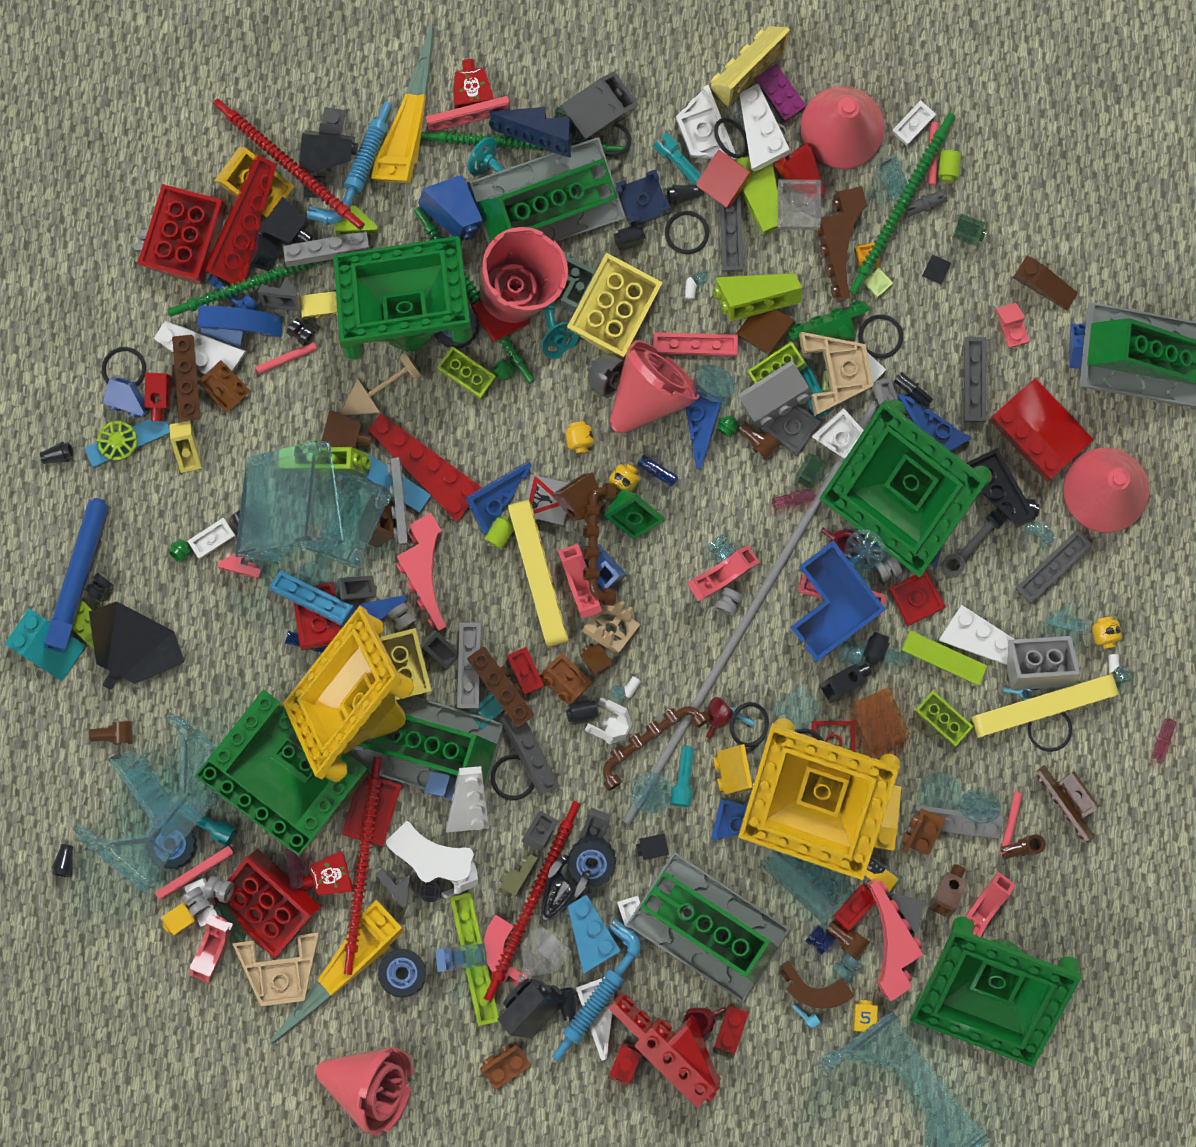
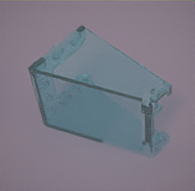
M315 440L246 458L235 549L236 557L245 558V561L257 560L258 562H265L270 560V563L282 562L283 558L287 556L286 552L293 551V547H311L312 550L323 548L324 551L336 549V545L344 544L330 442Z

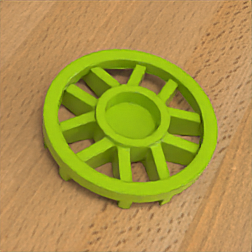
M111 421L99 431L97 445L100 452L106 458L114 461L124 460L135 451L137 447V434L126 422ZM114 425H119L118 432L114 431ZM122 425L129 429L122 432ZM110 427L111 433L105 432V430ZM132 432L133 437L125 438V435ZM102 434L109 436L108 440L101 439ZM133 441L132 448H130L126 443ZM101 443H107L104 449H102ZM124 446L129 450L127 454H124L121 450ZM110 447H112L113 450L111 454L108 455L106 452L109 450ZM117 450L122 455L120 457H114Z

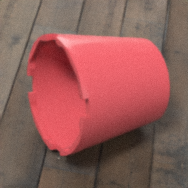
M528 227L508 229L497 235L487 247L482 261L479 293L482 304L495 318L508 323L525 321L552 304L562 293L568 276L567 261L560 246L555 240L553 242L549 237L545 236L544 232Z

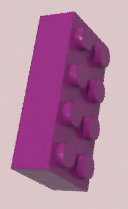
M777 64L755 77V83L759 84L764 96L784 123L805 110V103Z

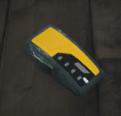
M871 856L864 878L867 881L876 879L878 882L882 881L889 891L886 895L889 896L902 878Z

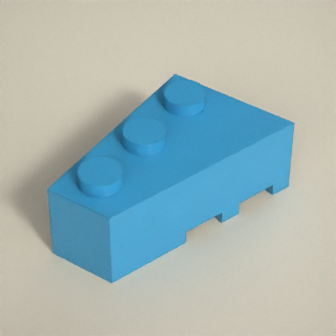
M587 895L568 906L584 974L621 950Z

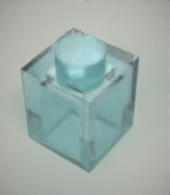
M485 943L451 947L453 970L487 965Z

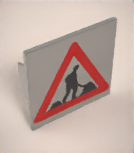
M535 475L530 476L525 500H530L535 519L560 525L564 524L566 512L552 494L567 485V482Z

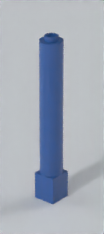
M94 498L87 503L43 648L65 654L109 506L106 505V501L103 499Z

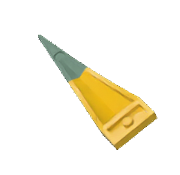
M432 25L429 27L404 99L376 156L371 179L374 181L411 183L414 166L418 162L434 39V27Z
M375 900L362 913L363 916L360 917L362 923H359L361 929L358 930V933H360V936H357L359 942L356 943L359 947L358 952L355 953L352 975L344 974L346 959L344 948L345 944H348V941L345 939L330 963L306 994L305 1001L300 1002L271 1038V1044L276 1043L391 948L390 945L405 931L380 902Z

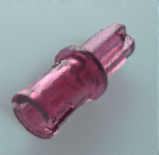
M812 487L796 492L790 491L791 494L771 499L775 510L793 505L797 507L801 503L815 501Z
M1169 718L1164 719L1159 735L1155 737L1157 741L1150 758L1164 762L1169 744H1172L1171 738L1176 721Z
M286 848L288 864L286 871L289 872L291 888L297 890L304 885L302 877L303 865L300 863V857L289 848Z

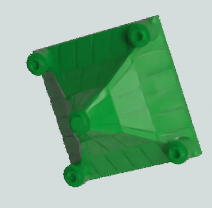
M459 236L333 255L339 340L346 358L355 360L362 357L365 353L364 343L388 342L395 348L406 352H414L422 348L431 338V335L443 330H450L452 340L457 343H465L471 339L473 333L470 323L463 267L464 261Z
M897 399L885 400L881 403L819 499L914 574L921 577L928 567L935 562L936 555L982 489L991 482L992 474L985 466L979 465L972 468L970 465H967L961 458L936 441L910 419L906 418L905 406L901 401Z
M967 917L955 918L950 936L926 986L917 995L910 1021L1034 1068L1081 980L1082 973H1079V961L1068 956L1061 958L1058 961V965H1052L1049 962L1025 954L1009 940L995 939L990 941L973 934L975 925L971 919Z

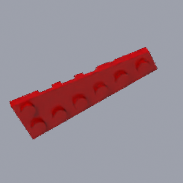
M255 155L204 271L234 285L237 284V281L242 283L243 279L246 280L250 256L255 247V238L261 225L260 220L263 210H265L276 163L260 155Z
M380 413L368 431L394 458L399 457L402 466L411 476L419 482L455 521L459 522L469 508L465 497L482 487Z

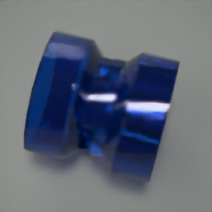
M818 924L805 939V942L809 945L817 946L816 951L822 955L834 942L835 938L830 934L825 935L824 929Z

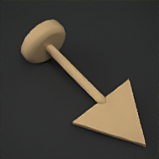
M404 352L401 354L400 359L405 367L367 393L359 379H357L341 414L349 416L381 413L371 399L373 395L406 372H409L415 379L422 377V373L408 353Z

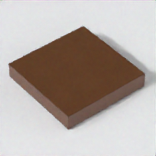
M776 309L748 317L736 334L770 356L796 323L793 319Z

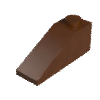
M1028 255L1013 276L1015 280L1066 311L1078 294L1077 291L1045 265Z

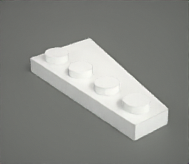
M759 84L739 93L753 172L791 154V150Z
M842 408L815 432L812 438L845 459L864 430Z
M481 766L459 768L455 793L452 797V805L446 823V833L489 829Z

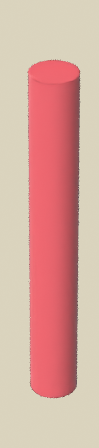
M938 122L930 123V143H932L931 139L934 138L933 134L939 129ZM937 156L933 157L934 161L930 162L931 166L928 167V185H936Z
M312 342L260 364L255 368L258 374H261L317 350L315 343Z
M1014 792L1001 846L1011 844L1023 793ZM1000 851L999 855L1008 853V851H1006V852H1001V851Z

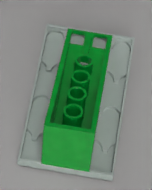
M599 137L573 145L571 157H565L553 152L467 182L469 191L482 218L481 226L488 246L497 235L512 228H533L544 232L545 236L549 237L553 242L554 240L557 242L626 218Z
M1088 303L1079 387L1196 408L1195 321L1100 303Z
M410 696L396 700L406 716L405 723L401 728L380 737L368 738L347 754L348 757L352 756L365 766L369 773L372 770L373 756L382 757L380 776L423 790L426 788L430 772L450 775L451 778L457 779L459 768L481 766L484 790L486 791L505 729L500 722L417 696ZM474 717H476L481 722V724H483L485 721H489L490 723L481 730L480 725H478L475 722Z
M673 852L626 924L742 1003H744L790 932L788 927L676 852Z

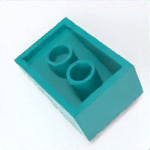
M28 608L4 644L60 681H63L86 645L70 635L65 654L43 648L50 621Z

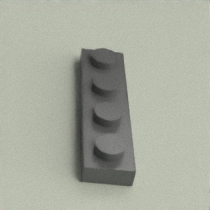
M739 193L730 208H726L719 203L722 272H743L741 198Z
M986 337L964 338V422H986Z
M1077 529L1015 589L1029 604L1032 603L1092 546L1091 542Z
M508 715L501 718L500 721L538 795L541 796L559 787L560 785L528 723L526 722L522 726L516 727Z

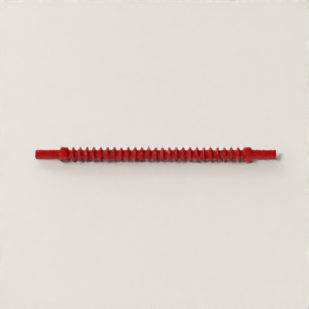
M218 98L214 100L213 105L226 115V119L233 123L238 130H242L246 137H250V140L258 144V147L266 151L268 155H271V158H275L279 165H283V168L287 169L292 176H296L300 183H304V186L308 187L313 194H317V197L321 198V201H325V204L329 205L341 218H346L357 229H363L365 223L351 212L349 206L344 205L339 198H335L331 191L323 187L321 183H318V180H314L310 173L302 169L297 162H293V159L289 158V155H285V152L281 151L276 144H272L268 137H264V134L260 133V130H256V127L252 126L250 122L248 123L247 119H244L235 109L231 110Z
M373 756L371 778H368L367 781L369 789H366L369 794L366 795V798H368L365 801L367 807H364L366 813L363 814L365 820H362L364 826H361L363 832L360 833L363 835L360 838L362 844L359 845L361 847V850L358 851L360 857H357L359 863L356 864L358 869L355 870L357 875L354 876L357 881L354 882L356 885L353 888L355 894H352L354 900L351 901L353 907H350L352 913H349L351 919L348 920L351 922L348 925L350 931L347 932L349 938H346L348 944H345L344 951H346L344 974L352 975L355 953L358 952L359 947L356 943L359 942L357 936H360V933H358V930L361 929L359 923H362L360 917L363 916L360 912L364 910L361 906L364 905V902H362V899L365 898L363 892H366L364 886H367L365 880L368 879L366 874L369 873L366 869L370 866L367 862L370 861L368 855H371L369 849L372 848L370 846V843L373 842L371 836H374L372 830L375 829L372 825L376 823L373 821V818H376V815H374V812L377 811L375 805H378L376 799H379L377 793L380 792L378 787L381 786L379 776L382 757Z
M576 801L572 802L565 820H562L559 825L561 829L557 830L558 835L554 836L556 840L552 841L553 847H549L551 851L547 852L548 858H544L546 862L542 863L543 869H539L541 873L537 875L538 880L534 881L535 886L531 887L533 891H530V897L526 898L528 902L524 903L525 908L521 909L523 913L519 914L520 919L516 920L518 924L513 926L515 930L511 931L512 937H508L510 942L506 943L507 948H504V954L500 955L502 959L498 960L499 965L495 966L497 970L492 972V981L483 998L488 1002H492L499 984L505 979L504 973L508 972L506 968L510 967L509 962L513 961L511 957L516 955L514 950H518L517 944L521 943L519 939L523 938L522 933H525V927L529 926L527 922L531 921L530 916L534 915L532 911L536 910L535 904H539L537 900L541 899L540 893H544L542 889L546 887L545 882H547L549 870L555 860L559 858L558 854L562 853L560 849L564 848L563 843L567 842L565 838L569 837L568 832H571L574 827L572 823L581 806Z

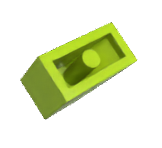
M352 204L350 205L351 212L365 223L363 229H357L346 218L341 222L335 223V233L337 236L367 231V235L379 234L377 225L357 206H352Z

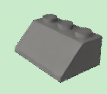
M790 361L738 394V397L760 429L761 427L769 426L780 415L788 414L794 406L807 402L813 393L794 362Z
M1072 637L1009 640L1007 673L1011 690L1074 686L1080 676Z

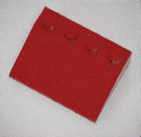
M162 184L137 264L174 278L203 286L207 274L204 268L217 242L227 205L222 199Z
M1036 378L989 419L996 429L1046 482L1053 478L1094 440Z
M258 848L243 860L227 880L234 883V890L230 900L227 903H223L214 897L216 905L274 959L321 908L315 900Z

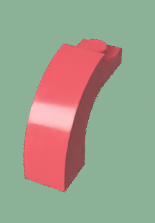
M576 544L558 550L581 618L591 617L602 612L598 599L590 592L589 581L583 580V570L586 564L579 545Z
M749 545L734 552L709 571L693 578L687 585L698 601L705 600L747 573L760 562Z
M997 872L964 916L974 922L973 934L981 937L991 918L1010 896L1016 885L1000 872Z
M209 915L202 943L189 968L190 976L208 984L210 983L226 948L233 924L219 916Z
M495 915L490 922L484 938V954L492 972L497 970L495 966L499 965L498 960L502 959L500 955L504 954L505 941L514 928L512 924L498 915ZM510 965V967L506 968L508 972L504 973L505 979L503 983L510 976L512 977L510 982L517 986L529 977Z

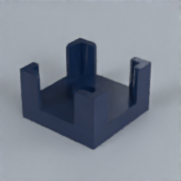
M656 169L647 172L646 177L627 184L626 180L616 183V190L630 226L640 225L670 214L671 207L663 195Z

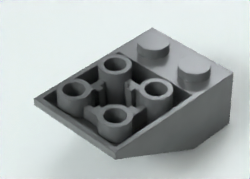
M615 71L567 100L560 105V108L567 117H570V122L583 140H586L626 119L639 104Z

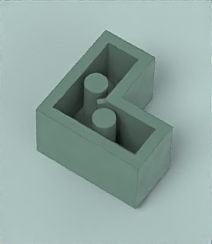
M565 255L568 267L566 281L568 287L561 299V306L575 312L596 270Z

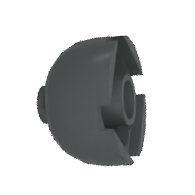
M605 354L598 357L595 361H591L587 371L589 372L588 383L592 390L605 398L611 397L617 390L613 389V386L621 377L624 360L611 354Z

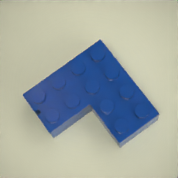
M834 540L799 566L824 602L790 627L802 643L805 640L807 641V644L804 646L817 662L886 609Z

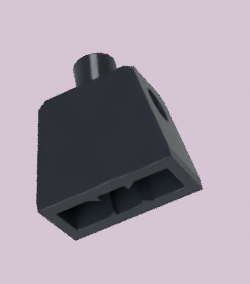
M283 196L259 228L263 235L276 239L285 245L295 244L297 240L301 243L312 241L314 237L305 230L309 225L307 219Z
M866 663L859 667L853 664L829 677L819 686L830 704L866 682L865 678L870 676L872 672Z

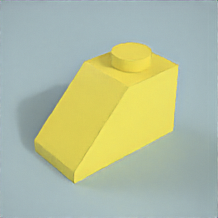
M191 421L170 424V440L180 472L201 469Z

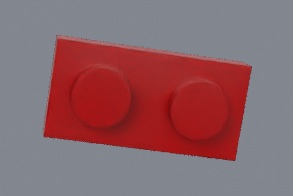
M527 647L507 655L524 695L544 687Z
M863 884L860 885L834 912L832 917L846 931H849L874 905L875 900L872 893Z
M728 1005L714 1047L735 1054L749 1012Z

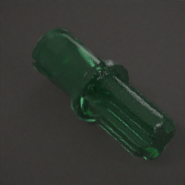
M218 902L213 906V909L219 917L233 924L231 930L233 939L236 942L243 940L246 937V933L237 921V915H233L226 903L220 902L221 904H219Z

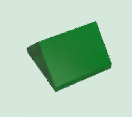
M625 489L619 492L604 515L633 540L665 521V517L642 498Z

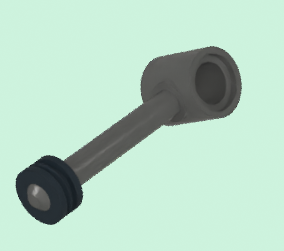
M992 511L986 517L988 522L958 554H950L942 561L941 571L943 575L948 578H955L964 570L965 558L994 527L999 529L1005 523L1001 515ZM949 561H954L957 564L958 569L956 571L948 568L947 564Z

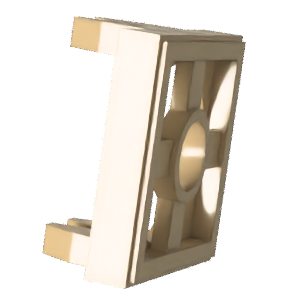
M624 601L617 602L615 606L602 604V612L592 616L582 632L616 656L640 626L638 622L631 618L633 608L630 606L626 611L623 609L625 606ZM612 614L615 618L613 621H605L600 616ZM621 621L626 626V635L619 631L618 624ZM606 625H612L616 632H607Z

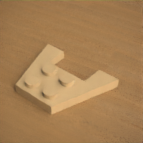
M805 332L799 333L803 354L823 352L830 385V392L811 395L815 416L874 386L866 344Z
M319 933L297 935L300 957L257 962L255 941L232 943L260 1006L305 1001Z

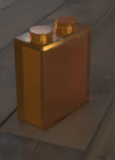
M889 687L848 705L869 753L874 751L875 754H879L887 750L886 745L894 742L896 746L907 741L906 736L910 735V732Z

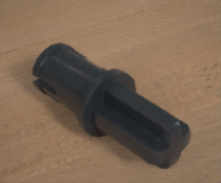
M903 372L894 380V383L901 387L907 393V396L914 397L923 406L927 407L933 401V398L919 387V383L912 381Z

